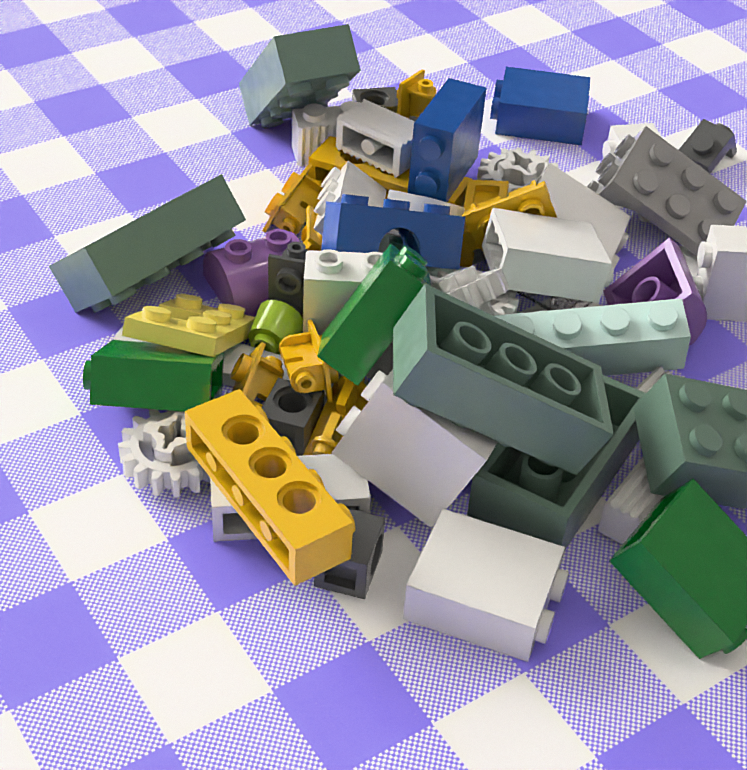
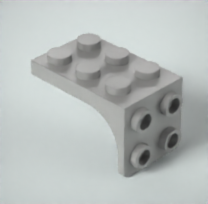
M647 126L634 137L628 134L616 148L615 156L608 153L595 171L600 175L597 181L592 180L586 186L612 204L639 213L696 256H698L700 243L707 241L710 226H734L747 202Z

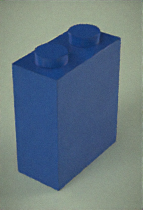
M506 66L504 79H496L490 119L497 120L495 134L582 146L588 113L591 77Z
M448 78L414 122L408 193L444 202L449 201L478 157L487 87Z

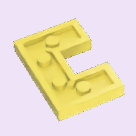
M177 294L176 298L159 304V307L144 306L142 311L126 316L124 318L122 336L215 357L248 339V334L255 317L245 315V308L237 305L219 304L218 308L202 305L203 299L200 297Z

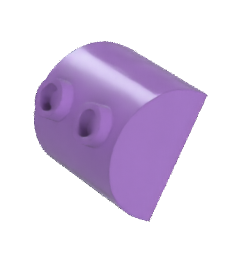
M284 229L270 230L267 232L266 237L251 241L243 239L231 240L226 243L225 248L209 251L205 254L203 276L222 304L245 308V315L255 317L260 304L268 300L269 254L282 256L289 243L301 241L294 233Z
M670 238L603 290L608 305L682 298L691 335L689 346L698 339L707 322L706 307L680 247Z

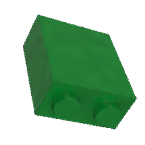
M390 243L323 332L317 357L358 386L393 341V327L424 284L431 286L429 271L425 267L428 262L412 248L404 245L399 250Z
M111 340L92 354L91 360H86L83 369V387L85 390H90V405L185 412L222 395L224 352L215 357H209L150 342Z
M692 479L661 498L609 562L689 649L701 659L719 650H722L724 654H728L737 649L747 639V536L704 489Z

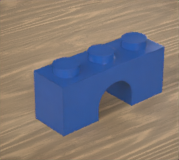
M342 194L341 203L326 201L321 251L330 249L338 252H379L382 238L386 233L395 229L401 235L403 244L412 248L428 262L425 267L459 270L465 217L450 215V206L424 203V211L418 212L409 211V201L384 199L383 207L368 206L369 197Z

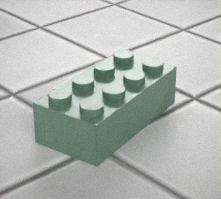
M349 24L273 36L239 82L249 126L261 124L262 128H272L283 124V119L292 118L293 109H303L308 104H320L328 107L327 103L338 97V92L341 89L350 85V81L361 69Z
M220 174L53 263L49 268L75 313L90 306L94 313L111 304L116 305L137 293L136 290L142 286L150 285L164 278L175 267L183 266L204 254L203 251L208 248L216 247L236 235L232 228L246 221V218L223 175Z
M424 284L393 327V395L401 398L413 407L426 409L449 419L459 427L472 429L494 439L505 447H513L538 458L548 466H556L574 475H577L614 435L601 366L427 284Z
M665 373L633 406L651 494L666 496L694 479L717 505L747 509V390Z
M603 375L614 435L577 475L556 466H548L536 457L513 447H505L497 443L487 461L472 478L467 516L563 546L566 550L640 440L633 406L646 393Z

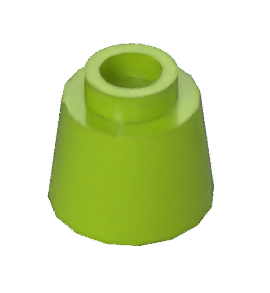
M278 300L262 302L248 334L251 347L256 348L263 342L266 344L265 351L280 355L279 344L282 339L288 335L302 333L303 318L295 308L285 302Z

